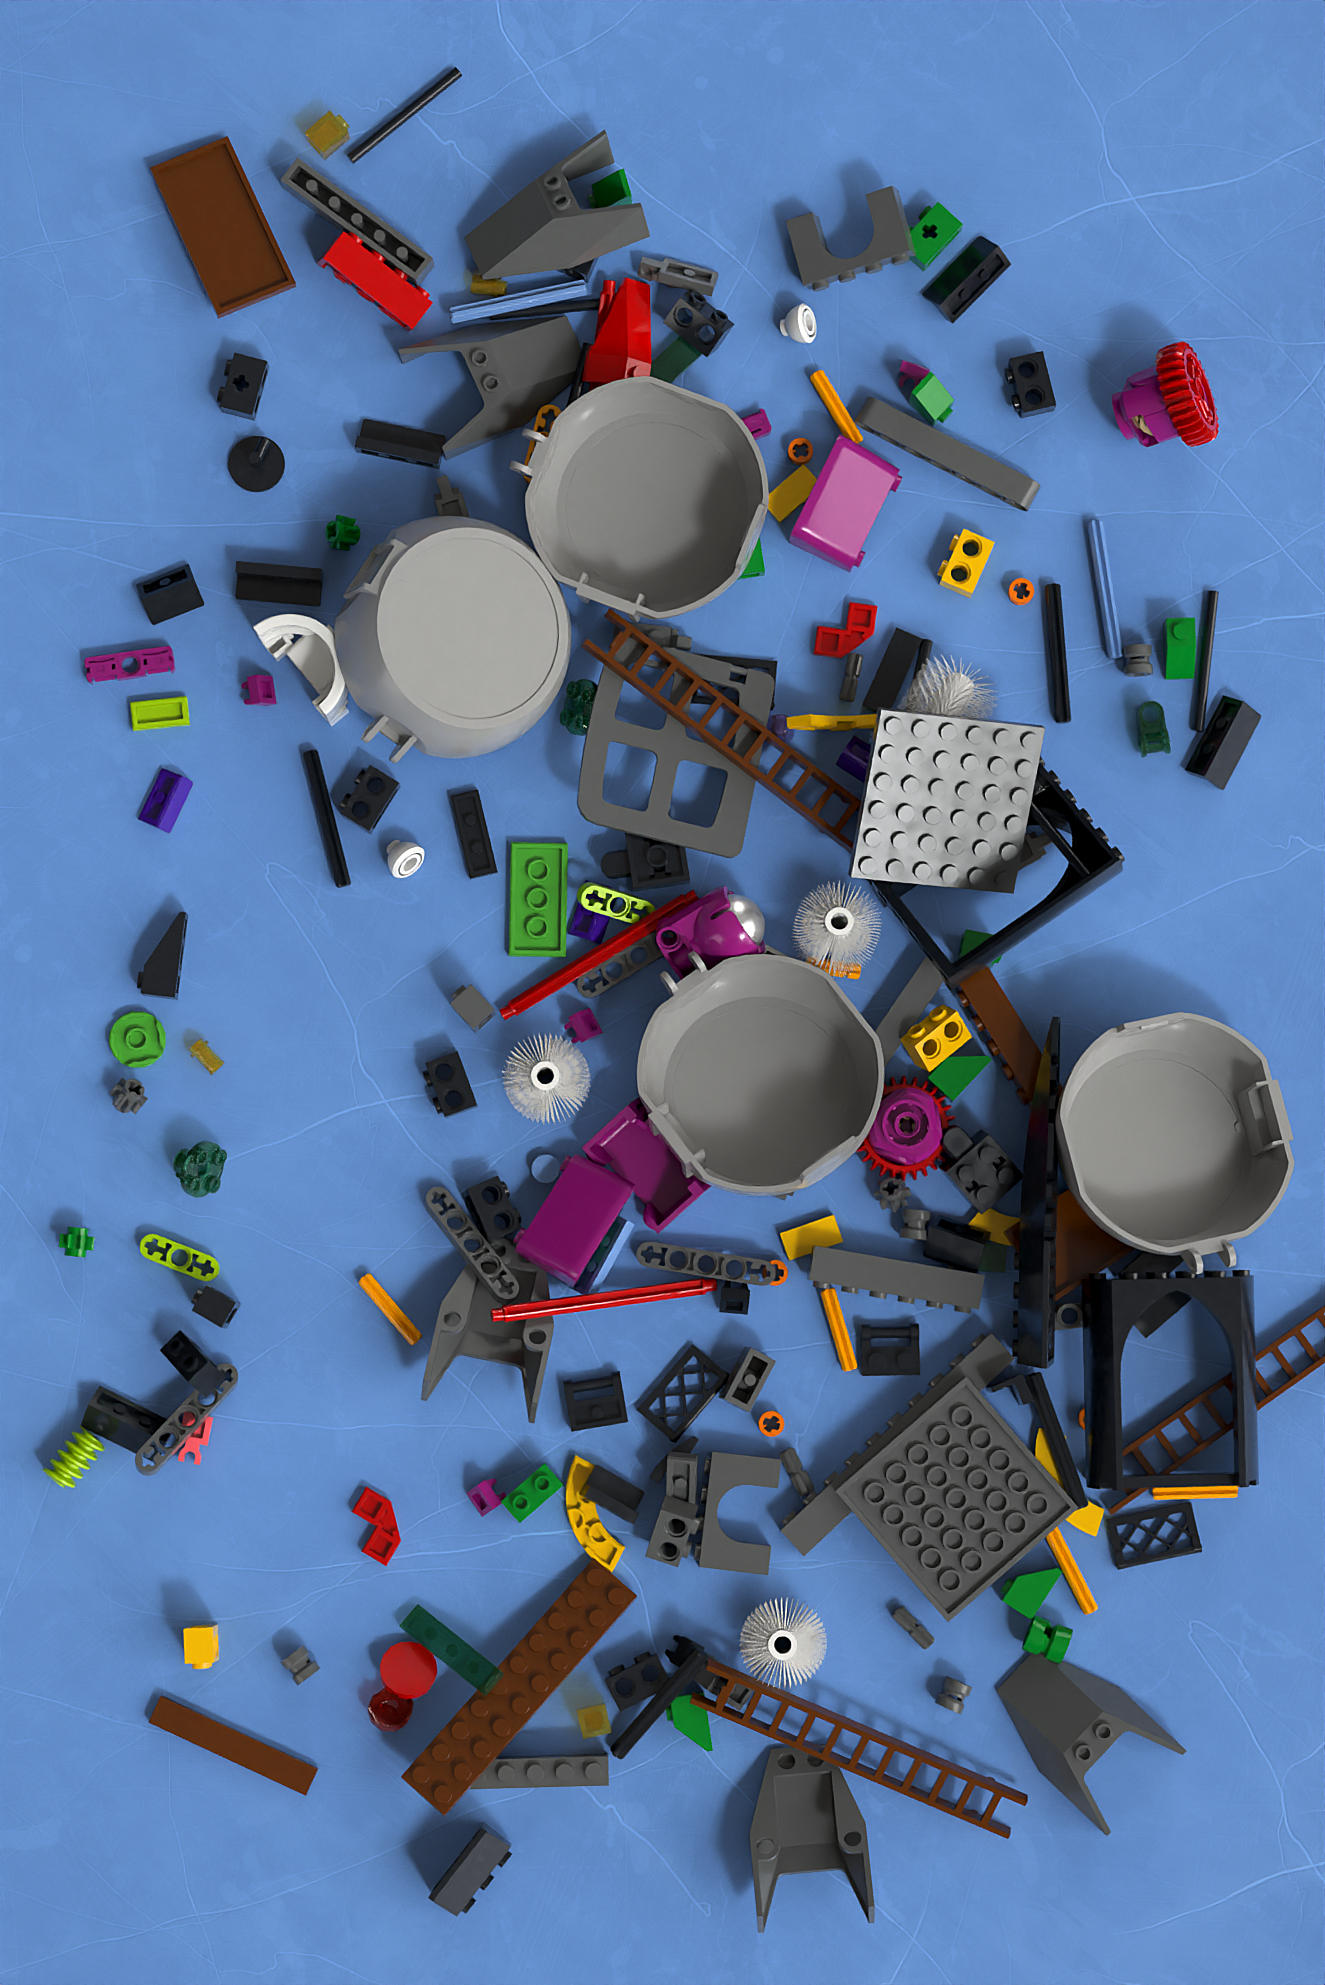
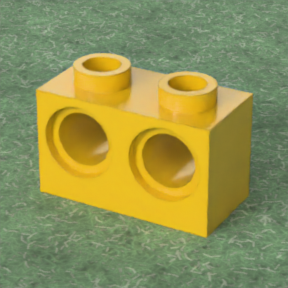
M963 529L960 536L955 534L949 547L953 554L949 561L943 560L937 574L942 577L939 585L971 598L995 542L966 529ZM972 543L977 547L978 553L974 556H968L963 552L962 546ZM954 569H961L965 572L966 579L961 582L955 581L951 576V572Z
M942 1004L934 1008L929 1013V1016L919 1024L912 1026L908 1033L900 1040L914 1064L930 1072L972 1038L958 1011Z
M196 1625L183 1629L185 1664H192V1669L210 1668L212 1663L219 1660L218 1625Z

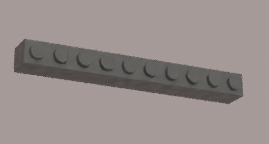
M983 1333L980 1334L970 1344L973 1349L966 1356L960 1353L949 1363L952 1369L943 1376L941 1373L936 1375L928 1383L931 1389L923 1396L918 1392L907 1403L910 1408L903 1415L897 1412L886 1422L889 1428L881 1435L878 1432L874 1433L865 1442L868 1448L860 1455L855 1451L844 1462L847 1467L840 1474L834 1471L822 1482L826 1487L818 1494L815 1491L811 1492L801 1502L805 1507L797 1514L792 1510L781 1521L783 1527L780 1531L803 1556L852 1512L834 1491L835 1488L961 1378L966 1376L980 1392L1015 1359L992 1333H989L986 1337Z

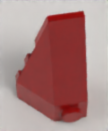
M627 277L623 278L610 304V312L605 322L601 323L598 329L599 334L594 344L590 345L586 353L582 376L583 382L602 386L621 379L650 376L652 359L649 284Z

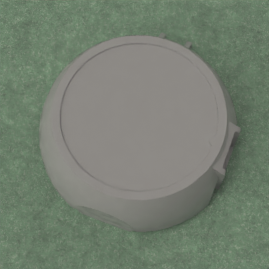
M632 377L599 386L575 400L557 416L548 438L538 432L524 428L522 436L536 442L528 466L511 461L509 468L531 479L525 494V509L529 532L542 562L551 575L559 583L576 591V595L582 602L588 604L590 600L617 609L627 613L629 618L637 623L640 617L654 620L683 615L710 603L734 584L745 570L757 544L769 504L768 478L765 464L755 439L744 422L726 404L654 377Z
M464 516L429 517L412 521L393 529L386 540L375 545L344 593L343 597L347 601L335 618V647L341 674L359 708L375 718L363 732L361 740L368 743L379 731L393 741L397 746L392 751L389 760L394 764L401 759L411 746L430 756L468 758L493 752L520 738L537 723L555 699L565 679L571 654L572 632L566 599L560 584L551 575L539 554L525 541L508 530L481 519Z
M695 951L690 952L688 958L695 971L676 984L666 971L659 975L671 998L661 1004L654 1012L640 1045L637 1063V1087L639 1097L648 1113L650 1131L654 1136L660 1134L682 1163V1172L686 1178L695 1175L699 1180L727 1192L750 1196H773L791 1193L818 1182L843 1164L859 1148L875 1121L882 1098L885 1074L884 1058L878 1035L830 974L814 965L780 955L754 954L725 959L708 971Z
M1182 1011L1124 1023L1116 1028H1111L1096 1039L1080 1056L1065 1081L1058 1101L1054 1130L1057 1158L1069 1191L1081 1209L1101 1229L1129 1246L1154 1254L1181 1255L1191 1272L1195 1275L1203 1272L1201 1256L1217 1252L1226 1267L1235 1266L1236 1253L1230 1242L1248 1236L1262 1225L1273 1213L1289 1185L1294 1168V1159L1289 1142L1294 1140L1278 1079L1272 1080L1266 1057L1248 1039L1223 1023L1208 1017L1192 1013L1183 1014Z

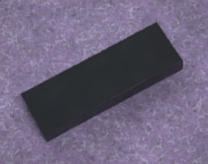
M896 627L864 699L863 707L875 712L878 711V707H893L922 638Z
M474 790L450 796L470 880L497 874L498 871L479 791Z

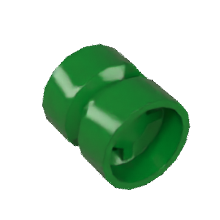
M1034 1615L1027 1629L1022 1650L1035 1655L1042 1652L1045 1659L1061 1664L1068 1649L1073 1629L1058 1623L1055 1626H1051L1050 1620Z

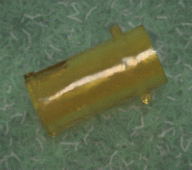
M473 275L472 281L474 282H471V294L476 293L495 297L506 295L507 281H503L502 277L498 278V280H483L482 277Z
M200 1038L188 1050L192 1053L190 1056L192 1058L195 1056L212 1075L224 1064V1061L207 1045L208 1041L204 1042Z

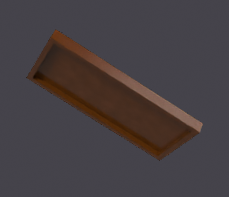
M228 136L150 167L154 181L218 319L296 287V282Z
M1069 1189L1057 1196L1056 1301L1080 1286L1081 1279H1089V1273L1101 1272L1136 1249L1117 1240L1099 1228L1081 1209ZM1020 1221L1003 1232L1016 1253H1019Z

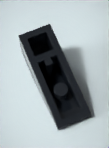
M180 912L145 963L144 972L139 971L137 988L141 989L143 996L178 1000L188 923L187 913Z

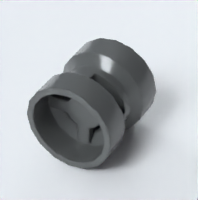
M1135 644L1123 647V656L1127 661L1124 667L1125 676L1141 677L1153 674V666L1149 663V657L1152 654L1151 645Z
M902 1209L901 1218L904 1220L905 1226L900 1228L899 1237L926 1241L928 1231L925 1229V1226L930 1221L931 1212Z
M304 1645L280 1662L286 1670L293 1672L292 1679L297 1686L320 1669L316 1661L309 1660V1652Z
M946 1676L943 1682L944 1689L942 1693L938 1694L935 1703L961 1714L964 1708L963 1701L965 1697L970 1695L972 1687ZM949 1693H950V1694H952V1695H954V1696H956V1697H958V1698L955 1699V1698H953V1697H951V1696H948V1695H949Z

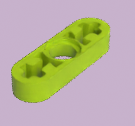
M594 882L584 883L577 891L578 902L587 910L632 924L656 910L654 905L645 898ZM594 891L596 895L603 898L602 903L596 899H590L589 901L586 898L587 893L592 894ZM616 897H621L623 899L622 908L618 911H611V901ZM631 906L639 910L645 908L647 910L646 915L641 914L639 916L630 910Z
M156 1234L146 1235L140 1242V1252L149 1260L202 1281H212L219 1275V1262L212 1256ZM154 1239H157V1245L164 1249H167V1243L171 1244L172 1247L167 1252L166 1261L161 1260L164 1256L162 1253L154 1252L153 1255L148 1254L149 1249L146 1247V1243H152ZM178 1249L186 1251L188 1255V1261L183 1266H176L172 1262V1254ZM196 1254L199 1256L196 1259L199 1263L206 1264L207 1260H210L214 1272L207 1273L204 1277L202 1276V1270L193 1266V1272L187 1269L192 1265L193 1255Z

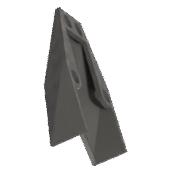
M605 129L535 179L464 237L483 280L572 268L650 237L641 203L583 210L578 206L567 183L615 163Z
M567 316L476 324L398 349L402 364L427 353L459 351L463 355L484 401V408L442 446L443 454L447 461L524 427L538 414V411L543 406L552 402L573 383L581 347Z
M502 1238L489 1244L519 1284V1292L512 1303L500 1304L494 1300L468 1264L442 1301L423 1378L421 1400H428L456 1357H472L515 1366L520 1369L528 1422L535 1423L554 1331L553 1315L505 1323L503 1321L492 1322L490 1316V1309L501 1308L502 1305L550 1299L546 1271L514 1252L518 1245L513 1242L514 1240ZM486 1261L481 1264V1269L487 1274H492L496 1271V1266L492 1262ZM500 1275V1276L497 1278V1280H498L499 1282H500V1279H501V1276H502V1275ZM501 1284L500 1292H507L510 1295L511 1287L505 1288Z
M1042 1652L1038 1655L1030 1653L996 1690L1039 1772L1106 1836L1111 1831L1084 1781V1775L1124 1732L1132 1731L1181 1755H1184L1186 1752L1173 1737L1119 1687L1064 1661L1058 1664L1045 1659Z
M794 1747L770 1749L749 1833L758 1933H764L776 1883L780 1876L835 1870L842 1871L846 1875L868 1923H874L875 1905L866 1822L840 1768Z

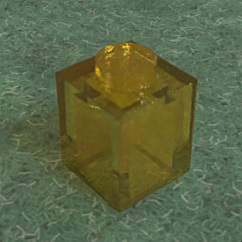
M329 111L304 133L309 144L326 160L350 139L349 131L347 130L350 126L341 115L335 117Z
M606 1702L577 1708L583 1739L612 1733Z

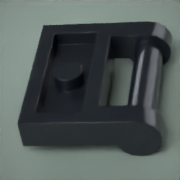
M910 1323V1326L870 1327V1324H861L862 1376L920 1375L919 1323ZM910 1338V1346L871 1347L870 1339Z
M620 1371L611 1372L609 1376L574 1382L571 1379L563 1380L571 1432L628 1422ZM614 1387L615 1395L575 1402L574 1393Z

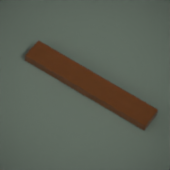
M162 1695L148 1722L305 1796L319 1769Z

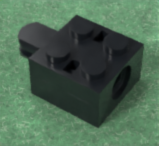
M625 832L627 849L607 852L601 860V869L607 878L631 877L633 892L690 884L686 850L682 846Z
M950 1125L942 1130L940 1144L950 1157L938 1168L971 1207L980 1214L986 1212L1022 1180V1172L985 1131L980 1129L975 1135L970 1137L963 1128L956 1125Z

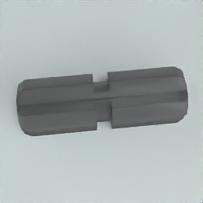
M849 653L844 673L846 677L843 678L839 696L843 701L853 702L855 699L859 681L857 677L860 676L863 656L860 654Z
M791 1447L782 1451L779 1457L788 1474H792L790 1478L798 1494L805 1496L812 1492L814 1486L806 1470H802L803 1464L795 1449Z
M903 1606L898 1607L892 1613V1618L906 1632L909 1631V1635L923 1649H928L934 1643V1637L921 1624L918 1625L916 1623L917 1620Z

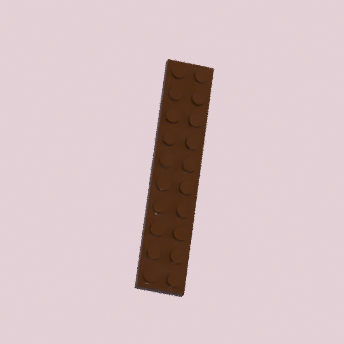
M593 1558L402 1774L401 1778L445 1817L637 1599V1595Z

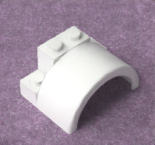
M281 614L267 618L253 626L259 640L278 662L287 655L319 693L320 696L312 701V703L331 727L349 713L345 706L349 703L347 700L349 690L341 674L337 659L335 631L329 624L324 626L317 620L303 615ZM293 634L303 635L294 644L291 642L295 638Z

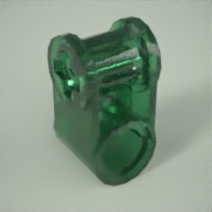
M1155 701L1145 702L1136 712L1140 755L1143 758L1150 753L1165 752V754H1170V739L1166 728L1163 707ZM1148 707L1156 711V721L1148 722L1144 719V708Z

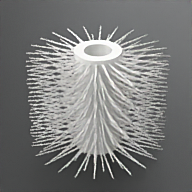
M961 663L960 673L956 672L954 665V673H950L947 667L948 674L946 676L943 674L945 671H942L940 669L941 666H938L937 668L940 672L938 671L937 673L942 675V677L938 674L936 675L932 670L930 671L932 674L927 671L926 674L923 673L925 675L923 680L929 683L925 685L922 683L924 682L922 679L919 680L921 685L913 688L915 692L913 697L917 698L914 699L917 702L908 701L910 703L905 704L906 707L911 709L910 711H924L963 716L962 714L966 715L964 717L973 716V718H979L977 711L980 710L983 712L980 714L986 717L984 716L986 715L984 710L990 707L983 703V701H989L990 699L981 700L979 698L982 695L979 694L990 693L993 690L981 692L980 690H974V688L990 684H973L975 680H970V677L965 676L967 671L964 675L962 674ZM927 673H929V674H930L931 676H933V677H932L931 679H929V678L927 677V676H929Z
M840 880L836 893L834 888L833 895L830 888V895L828 896L827 893L826 896L823 894L820 897L816 894L819 900L814 895H812L814 899L810 897L814 902L809 901L814 906L804 901L813 909L809 908L810 910H807L805 907L803 908L807 911H802L806 915H800L806 918L799 917L803 920H795L805 923L799 924L804 927H793L804 929L795 930L797 932L803 931L804 933L793 934L808 935L791 936L795 938L807 937L795 939V941H801L798 942L799 944L802 943L798 947L806 948V954L811 950L814 951L812 958L816 960V967L822 959L821 968L829 951L825 965L826 969L831 953L829 974L833 965V979L837 967L839 971L841 961L840 974L843 971L844 965L846 964L847 966V963L848 966L851 965L853 971V963L856 964L853 954L857 959H859L857 955L860 956L859 953L863 957L865 956L861 951L866 953L864 950L870 948L866 944L871 945L868 942L873 941L869 939H874L869 936H875L868 935V933L880 934L879 932L870 931L880 929L868 927L881 926H862L875 923L882 924L874 922L871 919L874 916L866 915L870 912L873 913L872 910L868 911L869 909H867L870 906H865L863 909L859 907L861 900L856 901L859 892L856 893L851 901L854 889L844 908L848 895L847 891L842 907L844 886L840 895Z
M539 1035L541 1054L536 1039L535 1043L540 1061L536 1052L535 1055L538 1062L528 1048L534 1060L519 1043L529 1059L515 1047L521 1057L512 1052L515 1058L513 1061V1058L511 1059L508 1056L511 1062L507 1061L509 1067L506 1068V1071L502 1072L505 1073L509 1068L511 1069L502 1078L515 1079L514 1081L503 1082L510 1086H505L504 1089L508 1091L506 1092L508 1097H510L509 1095L513 1091L515 1093L513 1095L516 1098L518 1096L519 1102L522 1105L529 1106L528 1108L525 1107V1114L533 1115L530 1117L534 1119L540 1118L544 1123L546 1113V1120L549 1123L550 1106L551 1118L555 1124L553 1105L560 1122L554 1101L555 1098L558 1104L555 1095L567 1112L560 1098L575 1115L567 1101L579 1111L574 1102L582 1107L580 1100L585 1102V1099H583L584 1091L585 1097H587L586 1091L588 1087H591V1085H588L583 1090L584 1085L591 1081V1079H583L579 1076L590 1077L591 1075L580 1069L589 1071V1068L584 1069L579 1065L580 1062L575 1060L576 1058L579 1059L577 1056L575 1057L573 1054L565 1052L569 1049V1044L565 1045L558 1042H564L561 1039H555L554 1044H552L553 1038L550 1035L548 1045V1039L545 1035L544 1053L543 1041ZM546 1074L554 1075L552 1082L549 1084L540 1083L542 1076Z
M782 1597L781 1619L777 1598L775 1600L777 1617L771 1599L769 1603L772 1613L765 1601L766 1611L760 1604L759 1608L762 1613L759 1610L756 1614L754 1613V1624L753 1618L748 1615V1621L745 1620L746 1626L744 1627L743 1625L742 1636L740 1637L743 1642H740V1645L748 1644L745 1645L747 1647L742 1651L745 1654L742 1653L741 1658L748 1656L744 1658L743 1663L752 1660L747 1664V1668L757 1662L751 1667L750 1672L761 1664L754 1672L753 1677L766 1664L758 1680L770 1665L764 1677V1682L775 1662L768 1682L769 1685L779 1659V1662L781 1660L779 1688L782 1661L784 1688L786 1685L785 1663L790 1688L791 1677L789 1667L795 1686L797 1681L794 1671L802 1685L799 1671L807 1682L805 1673L809 1677L812 1676L808 1669L815 1674L816 1670L814 1668L816 1667L818 1670L817 1663L819 1662L822 1665L823 1654H825L823 1649H826V1647L821 1643H827V1641H819L824 1640L821 1638L825 1634L822 1633V1631L825 1632V1628L816 1629L823 1627V1622L815 1625L820 1621V1618L810 1623L816 1618L817 1612L805 1621L811 1615L813 1609L802 1619L808 1610V1606L796 1621L803 1607L802 1604L791 1624L798 1605L797 1601L789 1626L788 1621L786 1625V1600L783 1625ZM780 1636H785L790 1639L791 1646L781 1649L776 1645L775 1640Z

